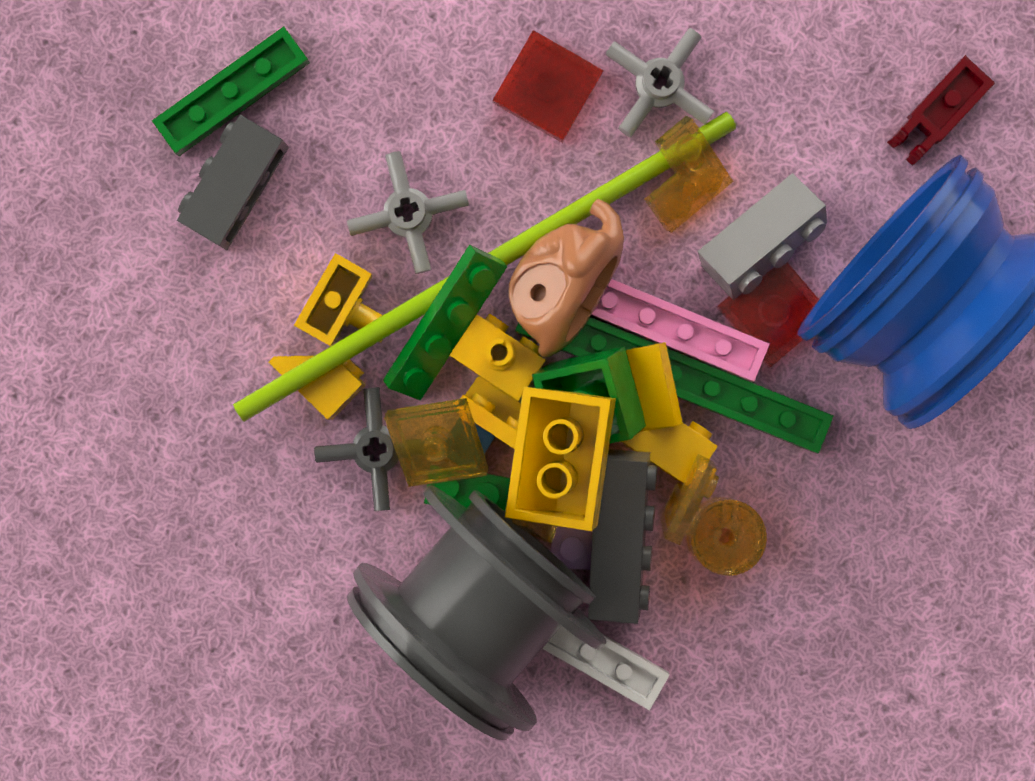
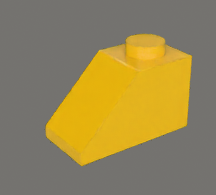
M274 356L268 363L283 375L313 356ZM349 359L297 391L327 420H333L366 386L360 379L364 372Z
M694 421L689 426L683 423L672 427L640 431L632 439L621 441V443L633 451L651 452V463L688 487L692 486L718 447L709 440L713 434Z

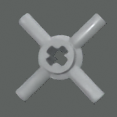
M689 28L667 59L655 58L646 63L615 41L609 47L605 55L636 76L635 87L640 97L618 127L623 134L632 137L652 107L664 108L673 103L704 125L707 123L714 110L684 90V75L680 69L702 38L698 32ZM659 76L667 79L665 86L663 85L661 90L653 86L654 80H657Z
M392 152L386 154L385 158L394 193L387 199L384 211L347 220L350 235L353 236L389 227L393 233L406 237L415 274L430 271L431 267L422 233L429 227L434 214L469 206L466 191L462 190L428 199L421 191L410 188L401 152ZM411 204L413 209L419 208V211L413 213V220L410 222H406L403 216L398 218V214L403 213V205Z

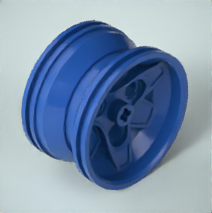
M962 155L954 157L936 171L878 229L819 298L802 322L797 333L804 341L814 337L812 347L820 354L825 352L836 362L866 367L875 366L883 373V408L892 416H898V421L907 429H914L932 421L962 399L1005 359L1035 325V233L1011 235L1003 228L1004 222L995 190L983 180L984 174L977 168L965 171L968 166V160Z

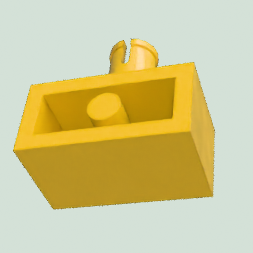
M335 253L294 326L323 343L332 346L344 326L352 325L357 329H361L381 317L382 314L362 303L363 299L361 296L371 281L372 274Z
M490 313L485 319L477 314L450 353V356L516 401H519L522 397L523 387L530 385L533 380L532 374L540 370L545 362V359L539 356V346L524 336L518 342L505 332L509 326Z

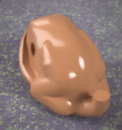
M596 199L590 209V214L599 218L603 224L600 230L596 231L577 224H566L550 231L539 238L526 252L510 279L508 296L512 312L523 329L539 343L538 352L543 357H551L561 351L580 333L596 309L620 263L624 243L620 216L608 203L600 199Z

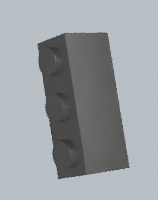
M239 115L235 123L233 121L230 122L224 129L220 138V143H222L215 157H209L203 164L199 173L201 180L194 192H188L182 199L178 207V212L181 214L176 220L225 250L229 249L289 148L281 138L242 115Z

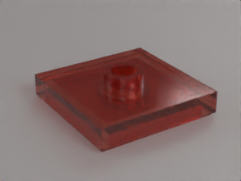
M533 30L493 98V104L563 143L604 70Z
M787 262L780 268L773 267L762 276L761 283L748 294L742 293L734 300L728 296L716 307L736 330L770 344L763 362L768 368H771L803 340L797 335L798 330L813 306L819 301V298Z

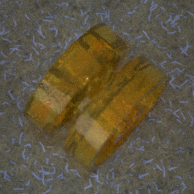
M713 497L701 502L692 510L685 525V541L689 552L700 564L716 574L733 576L750 570L759 562L766 548L767 533L762 518L751 506L733 498ZM722 528L731 530L728 537L729 541L726 543L719 541Z

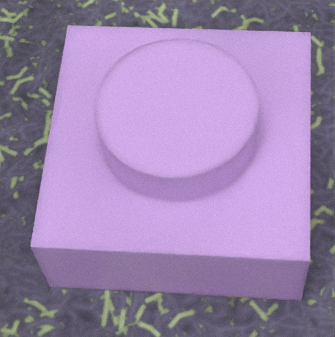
M552 526L551 552L569 569L591 570L592 532Z

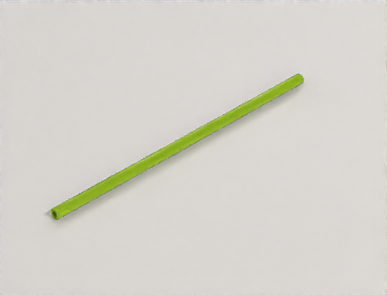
M728 112L719 115L490 251L489 254L501 259L506 266L524 256L532 245L545 234L566 224H578L591 216L590 209L596 199H600L610 205L736 130L734 119ZM448 277L234 403L233 406L242 421L249 420L425 315Z

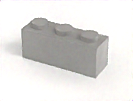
M792 173L697 251L701 266L732 300L742 293L748 294L761 283L762 276L773 267L780 268L785 265L793 256L796 248L805 241L811 242L824 231L827 224L826 205Z

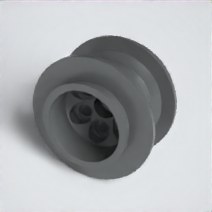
M429 485L423 492L424 496L451 527L403 582L371 564H359L353 572L358 586L348 593L347 601L358 621L375 642L424 690L477 730L495 739L507 740L513 734L514 728L530 731L537 723L532 707L513 682L562 626L584 643L597 650H601L607 643L601 632L578 608L583 602L591 604L596 596L545 545L515 519L506 518V512L479 491L474 490L470 494L469 499L472 503L466 509L439 488Z

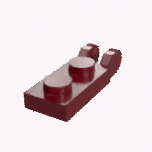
M965 55L906 117L908 120L887 143L892 148L900 146L915 127L924 133L927 137L919 145H916L906 158L913 166L934 144H938L947 136L995 82Z

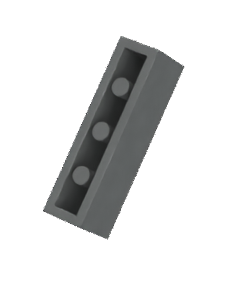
M609 449L598 526L592 532L590 590L596 598L589 604L588 619L638 624L641 610L648 611L650 586L643 585V571H651L653 548L652 546H645L646 531H653L655 506H647L648 490L655 491L657 483V466L650 465L651 452Z

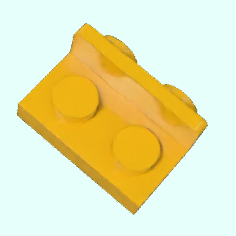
M477 377L466 394L462 395L454 409L515 449L521 403L484 378Z

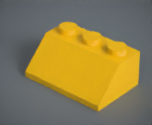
M523 387L505 513L506 518L591 532L598 526L616 398Z

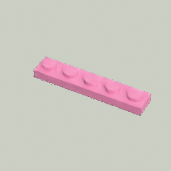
M611 279L591 315L593 318L656 344L666 342L668 349L752 383L756 379L770 345L767 342Z

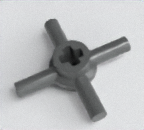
M380 387L365 388L363 393L367 427L359 431L353 443L315 446V461L320 463L354 459L361 469L371 473L374 511L390 510L387 471L397 464L401 455L439 452L438 437L436 435L399 439L392 429L383 425ZM375 437L379 438V444L385 443L387 447V452L380 454V461L374 460V454L368 455L367 446L374 443Z

